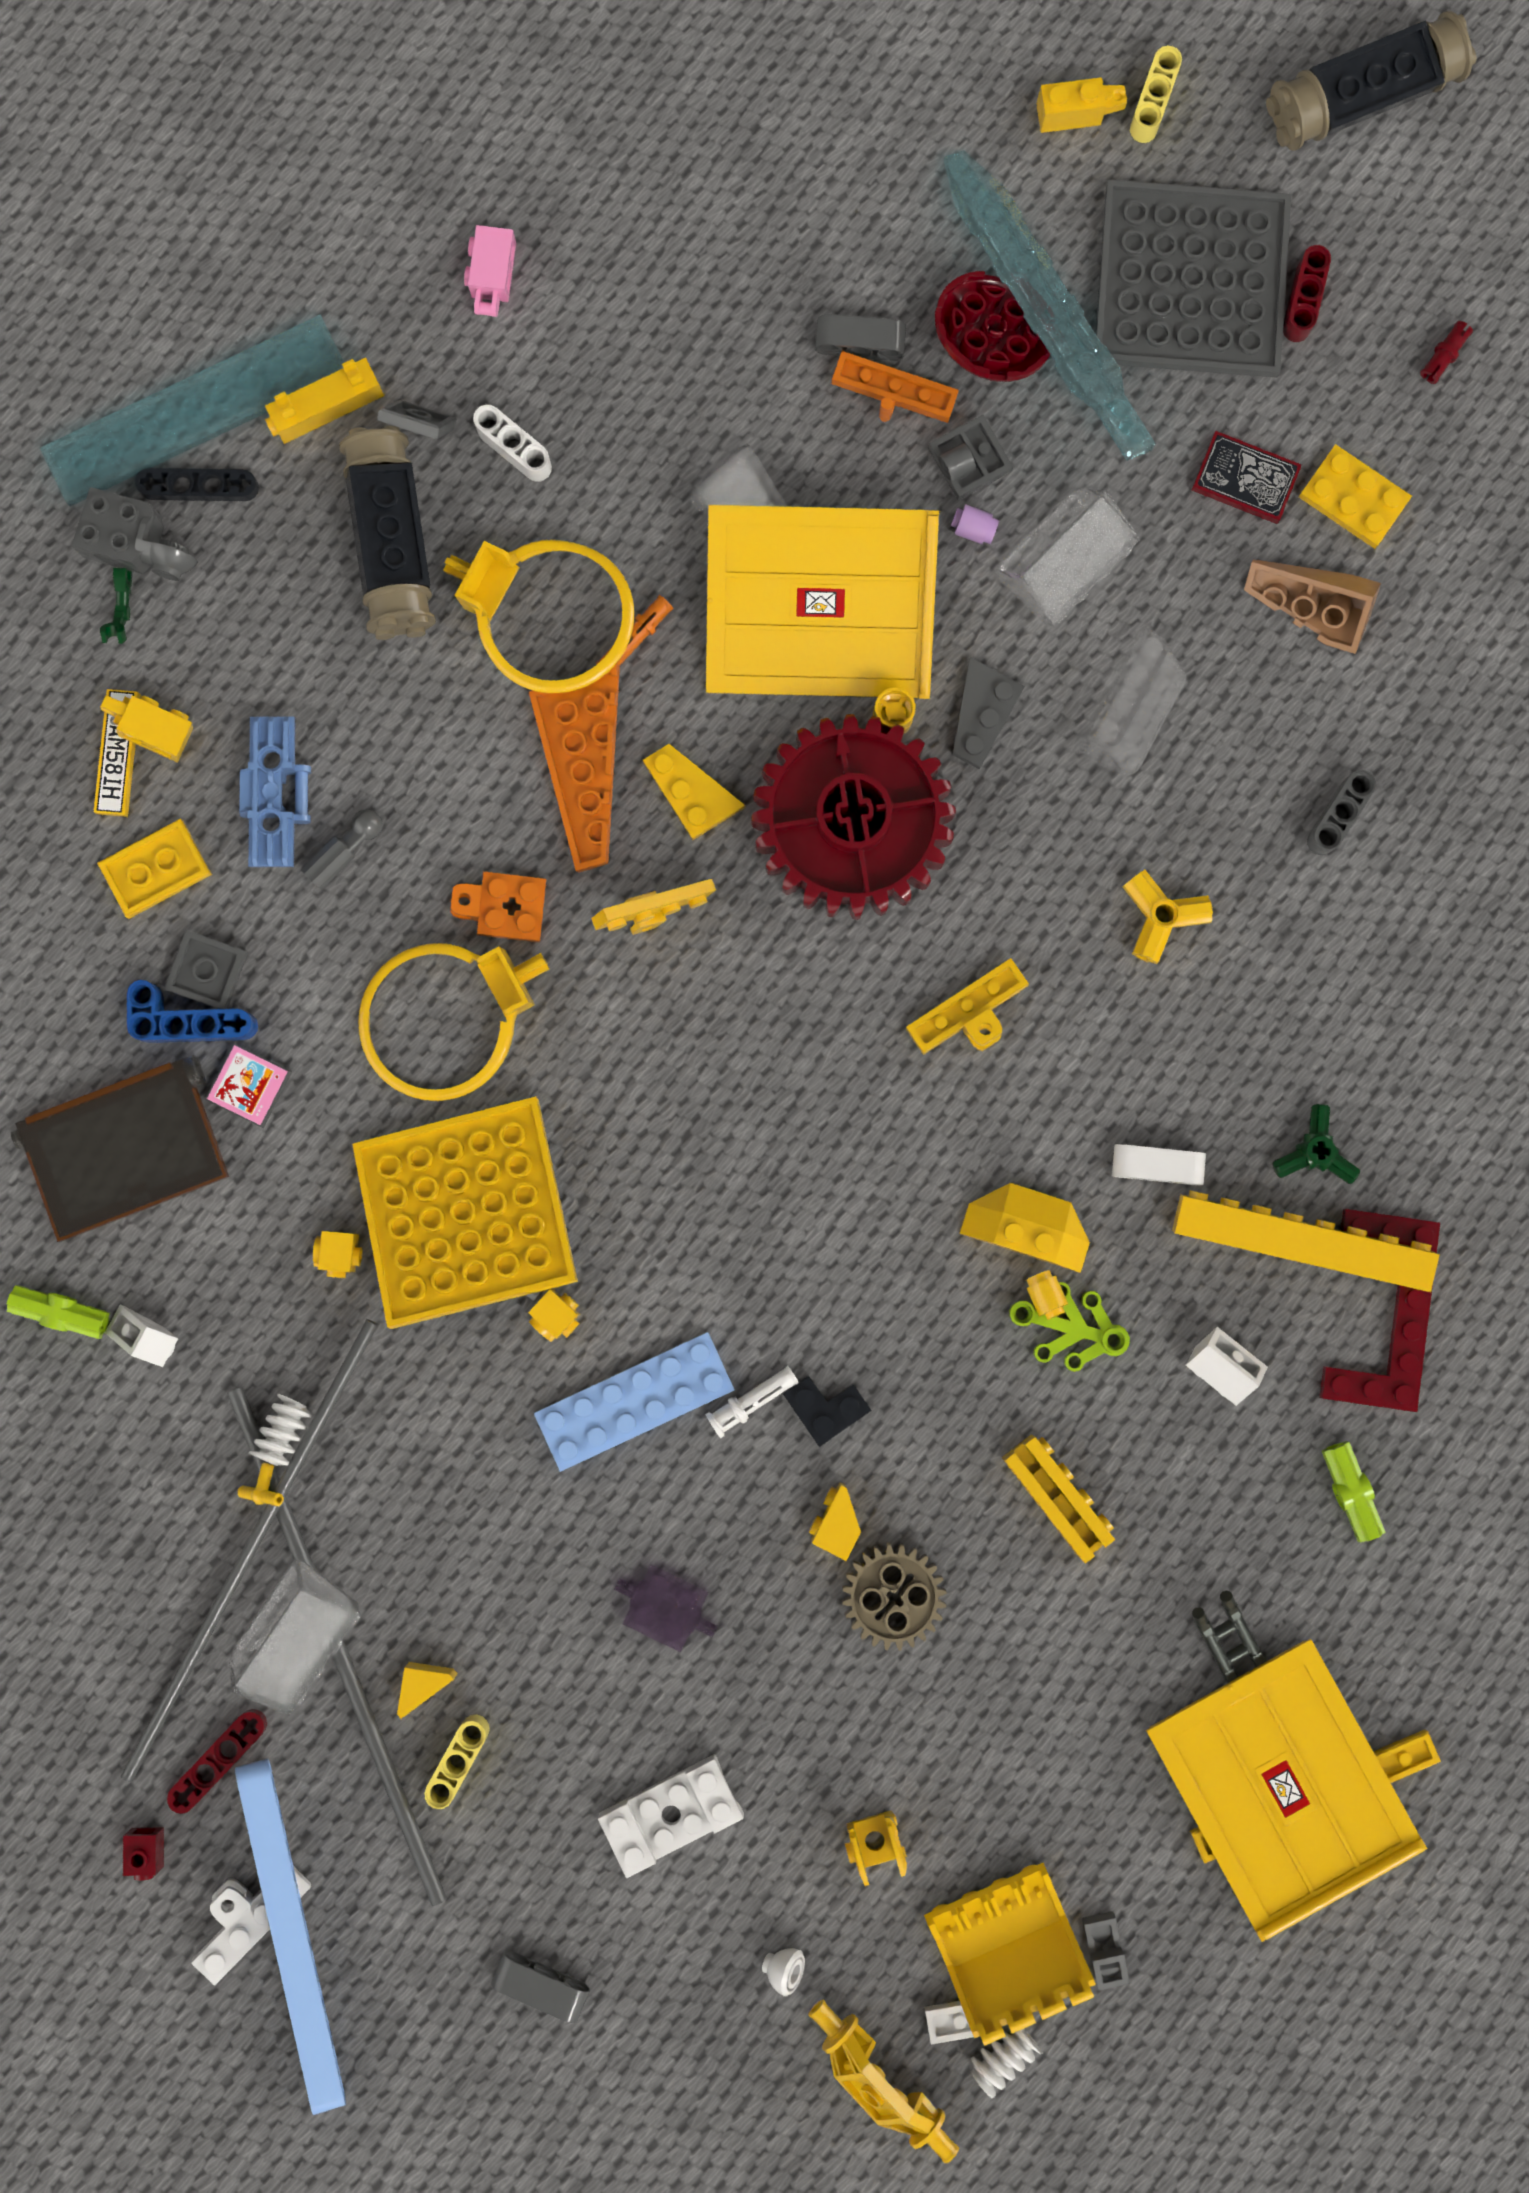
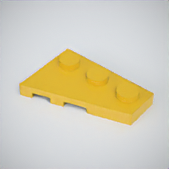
M670 744L643 759L644 765L692 840L746 808V805Z

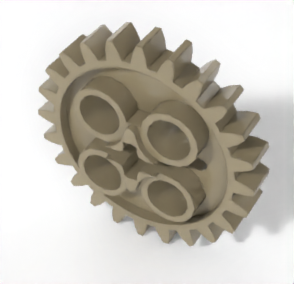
M890 1543L886 1544L884 1553H881L878 1547L874 1546L875 1556L870 1557L863 1552L862 1556L865 1563L861 1565L854 1561L852 1564L857 1571L856 1574L846 1573V1578L852 1582V1585L842 1586V1590L850 1594L849 1597L842 1599V1604L852 1606V1608L845 1612L846 1618L856 1617L851 1624V1628L853 1630L860 1627L863 1628L860 1634L862 1640L872 1635L871 1644L874 1647L880 1640H883L885 1650L889 1649L891 1642H895L898 1650L901 1651L903 1641L907 1640L913 1648L915 1647L914 1637L918 1636L921 1640L926 1641L923 1631L928 1629L935 1632L936 1629L931 1621L933 1619L942 1621L943 1619L936 1610L937 1608H946V1603L939 1600L938 1597L947 1594L945 1588L937 1587L936 1585L940 1584L944 1579L942 1575L932 1576L937 1569L936 1564L934 1563L926 1567L925 1564L928 1556L924 1554L917 1559V1549L915 1547L907 1554L902 1543L899 1544L897 1552L892 1550ZM889 1566H896L900 1569V1575L895 1581H887L883 1578V1572ZM910 1573L913 1574V1578L899 1592L901 1601L893 1600L886 1608L883 1616L878 1620L875 1619V1615L889 1602L887 1593L889 1591L896 1593L906 1576ZM913 1587L924 1588L925 1596L921 1601L913 1602L908 1598V1593ZM875 1591L880 1595L878 1604L872 1607L865 1605L862 1602L864 1595L867 1592ZM894 1612H901L905 1615V1621L899 1627H892L888 1624V1618Z

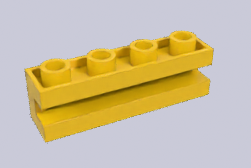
M1031 1434L1005 1454L1002 1459L1077 1556L1086 1564L1095 1557L1093 1554L1102 1546L1106 1548L1115 1541V1538L1110 1533L1114 1527L1102 1513L1097 1516L1090 1508L1094 1503L1083 1488L1078 1491L1070 1482L1074 1476L1064 1463L1061 1462L1057 1465L1050 1455L1054 1450L1043 1437L1037 1440Z

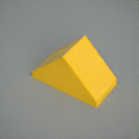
M409 1662L404 1667L397 1710L399 1718L405 1717L453 1681L458 1674L455 1669Z

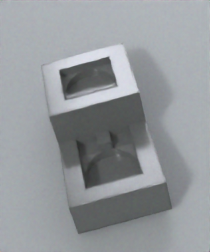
M1114 1912L1083 1917L1082 1922L1097 1989L1103 1990L1130 1984Z

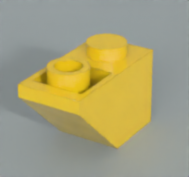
M840 1482L837 1489L832 1486L829 1489L823 1502L828 1507L822 1517L818 1515L815 1517L809 1533L813 1535L811 1538L812 1544L847 1561L861 1530L847 1487Z

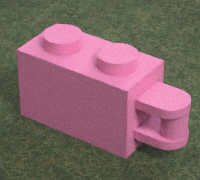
M476 225L475 237H470L468 254L472 259L471 266H466L464 284L469 287L471 297L475 298L474 313L476 315L497 317L500 301L508 302L516 249V240L512 229ZM483 299L492 300V303L483 302Z

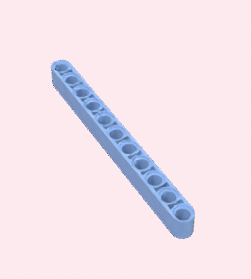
M267 1758L235 1767V1774L312 2114L316 2115L345 2106L346 2099L272 1769Z

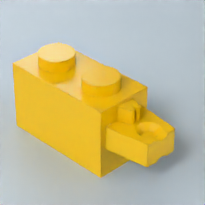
M1102 77L1041 85L1036 103L1040 132L1101 125L1104 115L1125 109L1127 104L1125 86L1103 85Z
M107 695L105 696L100 708L103 712L115 717L113 723L118 725L116 730L119 737L178 763L193 730L192 722L188 721L189 717L186 714L175 709H171L170 712L158 707L159 703L147 696H141L139 699L132 695L131 698L124 697L122 702Z

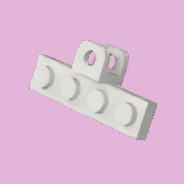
M294 1867L300 1897H302L311 1888V1883ZM233 1878L227 1879L212 1895V1902L210 1904L212 1915L224 1927L203 1947L191 1962L214 1986L270 1930L262 1891L260 1890L253 1897V1894L241 1882Z

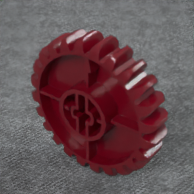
M846 714L843 728L836 730L829 718H823L820 720L819 736L815 737L808 729L800 728L797 730L796 737L798 749L789 744L782 743L777 747V758L780 765L774 763L764 765L762 776L769 786H760L754 790L753 800L764 809H760L752 814L751 825L753 828L765 833L756 839L755 848L761 854L775 853L766 864L767 874L776 876L786 872L787 875L783 881L782 892L790 895L803 888L805 890L804 908L811 909L821 898L826 900V914L828 917H835L839 912L841 904H848L852 919L859 920L865 904L870 903L874 912L882 916L886 914L888 909L889 896L902 906L907 905L911 900L909 884L920 890L927 889L931 883V877L926 868L939 870L944 865L945 856L938 848L947 847L953 841V831L944 826V824L954 819L956 808L950 803L940 801L949 795L952 785L949 780H933L939 771L941 762L937 757L928 758L924 761L920 760L925 745L922 739H915L907 745L901 742L904 734L903 726L896 724L886 735L881 733V720L877 716H872L866 728L861 729L858 727L855 715ZM846 793H852L856 817L861 816L858 826L861 842H854L851 819L846 817L848 810ZM836 796L838 803L835 808L833 826L838 835L844 834L845 840L836 837L830 830L833 819L832 812L823 814L826 805ZM871 800L876 804L875 811ZM872 818L874 821L883 820L882 828L870 838L869 829Z

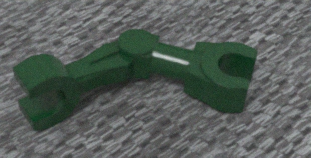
M113 568V581L116 591L113 622L100 627L102 643H107L110 637L117 636L118 643L123 644L127 640L124 626L126 621L130 620L129 594H131L132 571H127V568Z

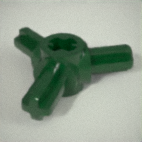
M1314 1104L1311 1106L1309 1134H1304V1140L1296 1145V1151L1272 1163L1274 1172L1279 1178H1284L1303 1168H1306L1308 1171L1317 1168L1322 1172L1327 1169L1347 1184H1352L1358 1178L1360 1169L1338 1154L1339 1148L1333 1143V1136L1328 1135L1330 1107L1328 1105ZM1318 1146L1319 1149H1323V1155L1318 1156L1316 1153H1312V1148Z

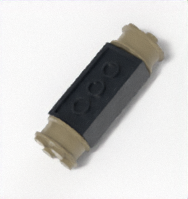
M1445 11L1432 23L1426 20L1421 21L1413 26L1313 66L1309 70H1302L1294 80L1289 82L1285 80L1276 81L1271 88L1270 97L1266 99V107L1277 127L1276 137L1279 145L1296 151L1307 140L1320 141L1332 133L1431 92L1441 91L1447 82L1454 81L1460 83L1465 81L1469 77L1472 65L1476 63L1477 59L1475 49L1471 46L1466 20L1462 14L1457 15L1452 11Z
M396 426L370 430L362 427L353 428L349 431V436L345 437L339 444L340 452L346 456L347 465L343 469V475L346 479L363 592L362 601L363 605L369 609L370 620L367 622L366 628L368 632L375 634L378 640H388L402 634H407V637L411 638L421 637L426 634V629L436 623L435 615L430 613L428 600L431 599L432 592L429 589L430 578L411 461L406 459L405 449L409 444V440L404 433L400 432L399 427Z

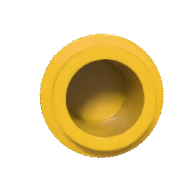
M1050 1270L1036 1274L1026 1280L1029 1285L1027 1291L1039 1317L1045 1315L1047 1320L1065 1313L1063 1307L1068 1305V1302L1057 1277L1052 1276Z

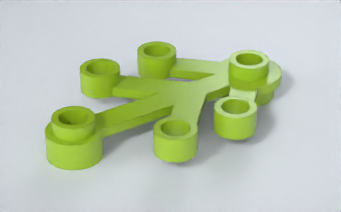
M1059 1282V1284L1066 1289L1065 1297L1068 1305L1064 1306L1063 1309L1069 1320L1059 1317L1047 1320L1045 1315L1039 1317L1034 1306L1027 1301H1017L1009 1309L1010 1320L1018 1326H1028L1034 1323L1065 1333L1047 1344L1040 1343L1034 1348L1033 1354L1035 1359L1042 1363L1049 1362L1053 1355L1084 1338L1095 1341L1096 1343L1080 1353L1071 1352V1354L1068 1353L1065 1356L1064 1365L1073 1372L1080 1371L1085 1363L1103 1353L1109 1356L1122 1355L1130 1344L1128 1332L1122 1326L1111 1323L1101 1305V1297L1095 1291L1085 1292L1081 1297V1304L1085 1309L1091 1310L1100 1329L1087 1326L1070 1295V1287L1064 1282ZM1091 1294L1097 1299L1096 1304L1092 1307L1086 1304V1297ZM1020 1307H1024L1027 1310V1316L1022 1320L1016 1316V1310ZM1111 1334H1116L1119 1338L1116 1346H1110L1108 1343V1337ZM1041 1347H1046L1049 1350V1356L1046 1359H1041L1038 1356V1350ZM1072 1356H1077L1080 1360L1076 1368L1069 1366L1068 1362Z

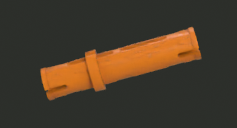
M659 595L642 615H636L630 638L633 640L627 645L625 652L616 664L620 666L648 635L652 636L656 632V626L674 609L664 597ZM653 615H655V616L645 625V627H644L639 633H637V632L644 626V624H645ZM611 648L599 661L596 662V665L608 654Z

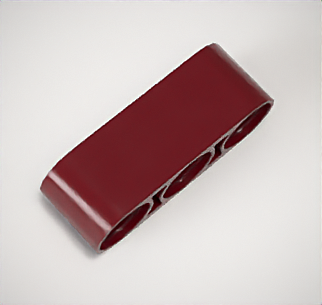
M1322 245L1310 246L1305 251L1296 268L1283 323V333L1292 342L1304 341L1318 319L1331 263V254ZM1308 262L1316 263L1319 268L1311 267ZM1301 291L1309 292L1312 297L1304 296ZM1294 320H1301L1305 327L1297 325Z

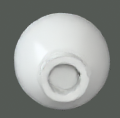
M787 1948L780 1950L776 1954L768 1953L766 1955L762 1971L768 1975L770 1984L779 1994L788 1996L798 1987L805 1966L803 1952L798 1949Z

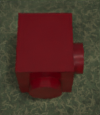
M164 1827L131 1828L123 1835V1876H134V1880L137 1881L154 1878L164 1867Z

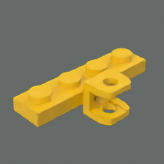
M708 879L658 894L656 891L628 898L622 904L604 908L591 919L595 930L608 927L609 931L620 929L627 925V921L633 920L634 925L630 930L632 935L658 927L667 920V915L681 910L680 906L689 904L690 908H695L707 903V897L715 892L716 888L713 880Z
M1010 958L906 1026V1030L923 1055L962 1029L970 1043L977 1050L984 1051L998 1042L1002 1034L1001 1023L992 1010L1028 987L1029 983ZM987 1029L990 1034L983 1035L980 1033V1030Z

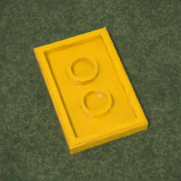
M181 818L97 863L125 917L128 919L212 875Z

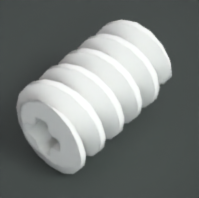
M277 1394V1396L284 1403H273L271 1406L278 1415H267L265 1418L272 1427H261L259 1430L266 1439H255L254 1444L260 1451H249V1454L275 1466L289 1464V1461L283 1454H294L295 1449L289 1442H300L301 1440L294 1431L295 1429L306 1430L307 1426L300 1419L301 1417L312 1418L313 1416L306 1406L281 1394Z
M1025 2029L1019 2030L1012 2035L1004 2031L1006 2037L1002 2038V2044L997 2041L991 2043L994 2050L992 2053L985 2048L981 2049L984 2058L982 2062L974 2056L971 2058L974 2066L971 2073L979 2086L991 2098L996 2096L994 2086L1000 2090L1006 2087L1003 2077L1010 2081L1016 2078L1013 2068L1020 2072L1025 2070L1023 2059L1030 2063L1035 2061L1033 2050L1043 2054Z

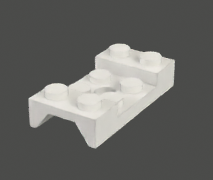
M713 1754L601 1811L598 1821L627 1879L656 1864L657 1859L712 1831L715 1834L742 1820L744 1812L735 1800L723 1776L716 1755ZM665 1807H677L681 1813L680 1818L676 1822H667L662 1816V1811Z

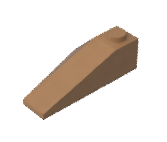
M1253 559L1244 591L1274 611L1281 609L1295 618L1292 623L1299 628L1305 625L1319 634L1317 640L1323 644L1356 654L1371 616L1381 583L1352 574Z

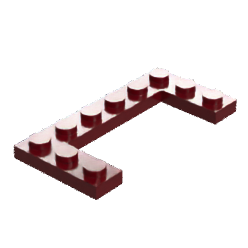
M1343 1209L1341 1231L1347 1232L1348 1226L1367 1230V1237L1379 1239L1380 1233L1398 1237V1244L1411 1246L1412 1241L1432 1245L1430 1251L1437 1253L1440 1222ZM1397 1285L1386 1375L1323 1366L1319 1398L1417 1412L1432 1289L1431 1292Z

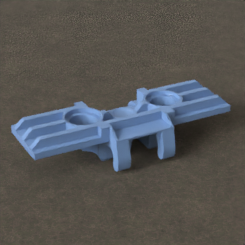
M250 717V758L248 768L240 770L239 809L240 817L249 819V867H294V824L311 823V816L308 815V774H311V766L295 765V717ZM271 752L280 755V763L273 769L264 766V758ZM287 775H295V814L293 812H286V808L282 805V784H286ZM278 817L280 819V824L276 830L267 831L264 829L263 821L265 818Z

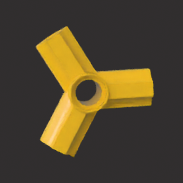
M1145 869L1122 886L1146 917L1132 955L1138 959L1158 964L1172 928L1212 923L1213 911L1208 895L1170 900ZM1157 908H1163L1169 913L1168 922H1161L1157 919Z

